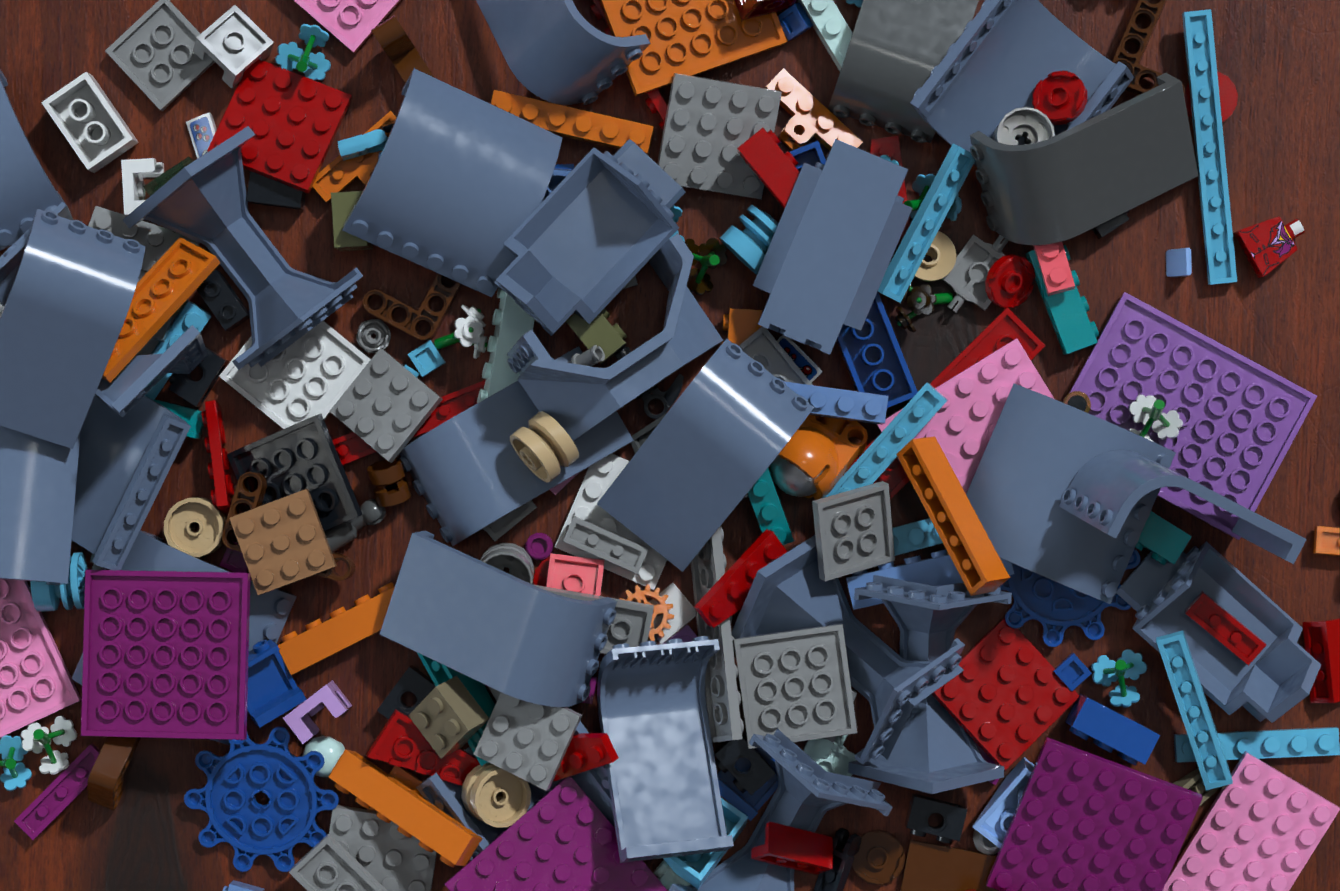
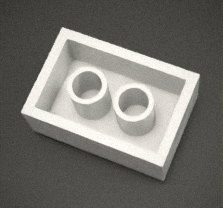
M88 72L83 73L41 102L87 170L93 173L139 143L96 79Z

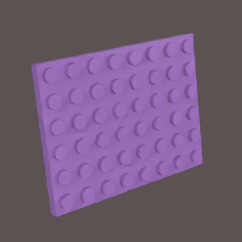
M1124 292L1064 403L1068 405V401L1072 396H1082L1087 403L1084 412L1128 431L1131 428L1142 431L1145 425L1141 422L1136 423L1133 421V414L1129 412V405L1136 401L1138 395H1144L1145 397L1151 395L1156 400H1163L1165 407L1162 413L1167 414L1169 411L1175 410L1179 413V419L1183 421L1182 427L1179 428V434L1173 439L1168 437L1160 439L1158 433L1153 431L1152 426L1147 434L1150 437L1149 439L1176 452L1169 469L1255 512L1317 395ZM1162 487L1160 489L1158 497L1240 540L1241 537L1232 532L1239 519L1238 516L1179 487Z

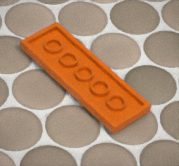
M179 237L139 280L102 379L111 383L220 264L215 255Z

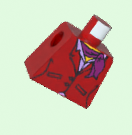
M1278 216L1238 230L1233 234L1256 276L1260 278L1270 273L1298 250L1293 239L1302 235L1305 231L1298 219L1284 225L1282 219Z

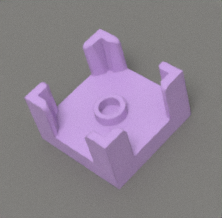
M333 680L283 718L302 744L319 732V728L310 716L312 717L324 708L322 702L335 718L352 707V704Z

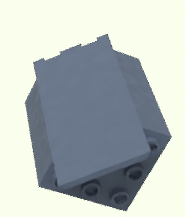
M630 139L614 156L608 151L601 153L596 148H593L503 243L516 259L502 272L494 283L511 296L515 303L530 317L532 316L551 336L573 313H576L590 324L679 229L673 220L675 215L670 209L686 192Z
M837 139L833 143L825 165L816 162L815 167L806 163L803 164L753 286L770 293L758 325L779 332L800 343L810 345L829 355L843 324L861 331L913 209L903 204L904 198L898 196L908 172L907 168Z
M1207 541L1199 548L1194 546L1187 554L1182 552L1175 564L1167 562L1165 566L1152 559L1151 555L1153 553L1150 551L1117 590L1116 593L1137 611L1135 614L1137 620L1132 629L1159 653L1156 642L1157 637L1184 631L1203 692L1228 715H1231L1243 706L1258 721L1261 722L1267 718L1273 723L1310 694L1321 664L1297 643L1303 628ZM1202 591L1266 643L1264 649L1249 665L1185 614V610Z

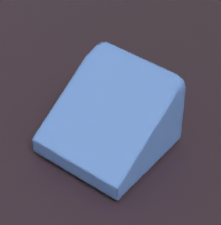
M1190 248L1166 251L1167 277H1187L1192 274Z

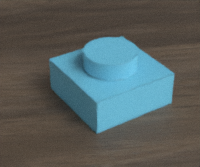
M431 340L408 354L422 377H425L446 363Z

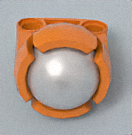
M808 415L769 466L775 484L782 491L793 496L814 497L815 500L826 497L854 460L865 451L868 439L867 430L857 421ZM850 437H857L861 442L853 444L848 439Z

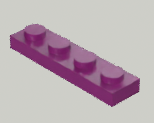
M93 743L14 820L32 840H35L88 787L87 782L90 772L100 753V750Z

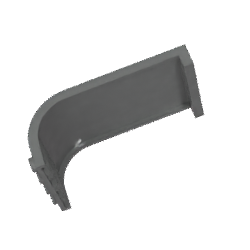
M863 0L828 110L841 118L850 117L859 120L861 124L866 126L875 125L885 128L891 134L910 136L912 140L919 143H931L936 131L919 115L910 102L915 92L928 80L933 68L939 65L947 55L949 47L956 43L962 35L967 23L973 20L979 0Z
M1164 73L1157 77V87L1041 142L1027 145H1007L992 140L980 131L971 134L972 146L970 147V152L977 166L975 174L982 188L981 200L987 210L986 222L988 227L1007 240L1018 244L1046 245L1074 238L1197 177L1198 171L1182 81L1168 73Z

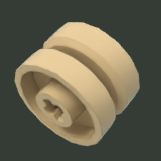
M543 411L538 412L529 420V428L520 427L510 435V442L517 455L538 478L546 483L551 482L560 474V465L569 467L579 458L578 449L568 433L553 417Z
M187 498L177 502L168 511L164 520V535L168 545L193 557L206 556L216 552L224 544L222 533L227 517L208 498ZM193 522L198 523L200 526L199 531L196 533L194 532L195 526L192 525Z
M488 762L483 766L478 765L467 774L462 785L461 798L465 809L471 816L495 828H503L513 825L527 812L531 800V790L527 781Z

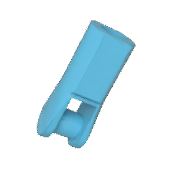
M376 129L363 135L338 141L340 155L343 160H348L368 153L383 151L388 137L383 130Z

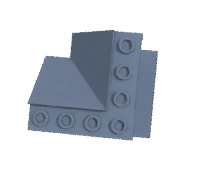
M249 126L184 167L123 219L129 229L142 220L154 222L204 244L218 258L220 265L249 303L252 345L247 351L232 361L238 370L246 364H249L251 368L257 363L260 367L265 365L353 298L351 292L357 288L355 282L363 277L357 267L338 282H329L291 268L249 213L246 201L247 195L241 154L242 146L255 135Z
M64 202L59 206L53 205L49 209V211L55 212L60 217L73 220ZM31 227L0 256V304L3 307L6 304L19 269ZM192 325L163 354L136 355L111 383L101 378L95 395L118 415L123 417L167 373L190 374L208 356L201 333Z
M678 233L671 237L648 261L669 291L662 332L607 368L554 360L533 330L522 335L507 353L509 357L507 362L514 373L519 372L520 376L517 379L539 412L543 411L553 417L564 428L573 442L621 407L723 341L687 287L694 256Z
M814 535L757 571L731 633L734 639L843 624L851 686L869 701L874 730L865 748L858 752L854 758L862 765L871 758L876 760L880 755L888 760L914 706L964 671L959 666V663L962 660L960 655L965 644L956 638L950 649L934 661H909L900 657L855 618L838 578L828 581L819 579L816 537Z
M874 575L873 582L866 583V587L855 588L854 599L878 598L882 600L900 629V657L909 661H934L950 649L954 641L955 630L978 604L987 602L1011 604L1012 593L1001 591V587H999L994 592L971 596L964 582L936 587ZM931 694L914 706L888 760L880 755L876 760L871 758L863 765L857 760L849 762L848 773L935 794L1003 778L1004 766L986 762L971 736Z
M778 728L774 735L766 734L762 736L753 734L749 744L762 748L775 759L778 779L777 790L748 843L714 868L699 890L692 885L672 884L669 891H794L795 869L751 859L752 848L765 844L766 823L774 822L815 833L827 811L847 803L877 809L884 816H888L893 807L884 800L885 795L878 791L881 783L825 771Z

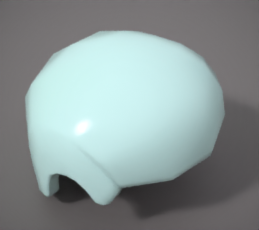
M315 737L305 745L302 756L311 751L320 752L325 759V763L315 773V776L328 777L343 754L345 747L341 742L332 737Z

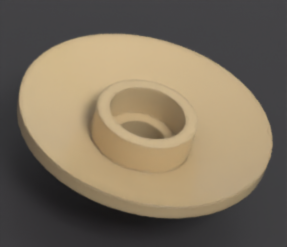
M940 231L937 232L926 255L931 256L932 261L926 262L923 259L914 277L932 282L945 278L952 271L956 263V249L948 236Z

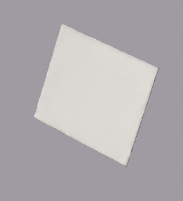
M671 583L658 594L660 597L666 594L669 596L665 603L673 604V608L668 613L674 615L673 620H667V623L671 626L670 630L662 629L664 637L659 638L657 635H654L661 644L696 616L695 608L674 583ZM654 599L650 601L653 605L658 604ZM662 615L655 617L653 621L654 629L660 625Z

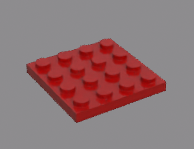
M258 59L244 71L242 79L232 96L207 152L249 126L255 135L242 146L243 168L309 194L351 103L352 95Z
M1005 617L962 657L959 666L964 671L932 693L936 700L994 763L1004 766V771L1079 698L1078 693L1075 690L1071 691L1053 672L1055 668L1020 630L1007 625Z

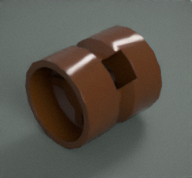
M395 458L392 463L386 459L381 460L367 468L370 482L376 486L373 492L378 506L388 507L397 505L411 497L408 482L402 479L405 476L401 459Z

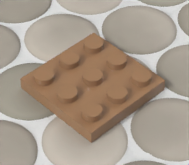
M308 489L229 518L258 596L337 566Z

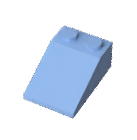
M1025 757L1006 776L972 825L975 830L998 848H1001L1035 766Z

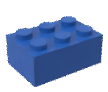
M1079 693V698L1073 704L1065 720L1071 726L1069 731L1085 740H1088L1089 736L1095 738L1093 743L1110 753H1112L1113 749L1118 750L1117 756L1135 766L1138 761L1146 764L1160 737L1159 734L1081 693Z

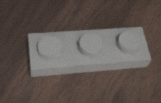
M573 516L563 539L564 542L636 574L639 573L649 550L642 545L576 516Z

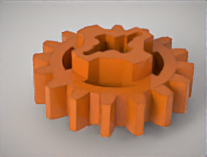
M646 584L643 591L636 585L634 587L635 593L633 594L626 590L625 596L627 601L635 600L638 603L653 605L646 599V597H650L658 603L654 605L648 640L655 641L654 635L663 638L664 633L662 629L670 630L671 628L667 620L674 619V615L668 613L673 608V604L665 603L669 596L666 594L660 597L658 595L660 588L657 587L652 592L650 591L649 584ZM662 615L660 625L654 629L653 621L655 617Z

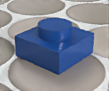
M800 2L793 4L778 15L781 27L788 41L796 39L813 26Z
M1073 652L1053 670L1071 691L1092 674Z

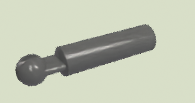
M376 499L366 500L360 507L362 516L324 531L331 552L337 551L356 539L357 531L365 526L380 524L386 516V508L378 506Z

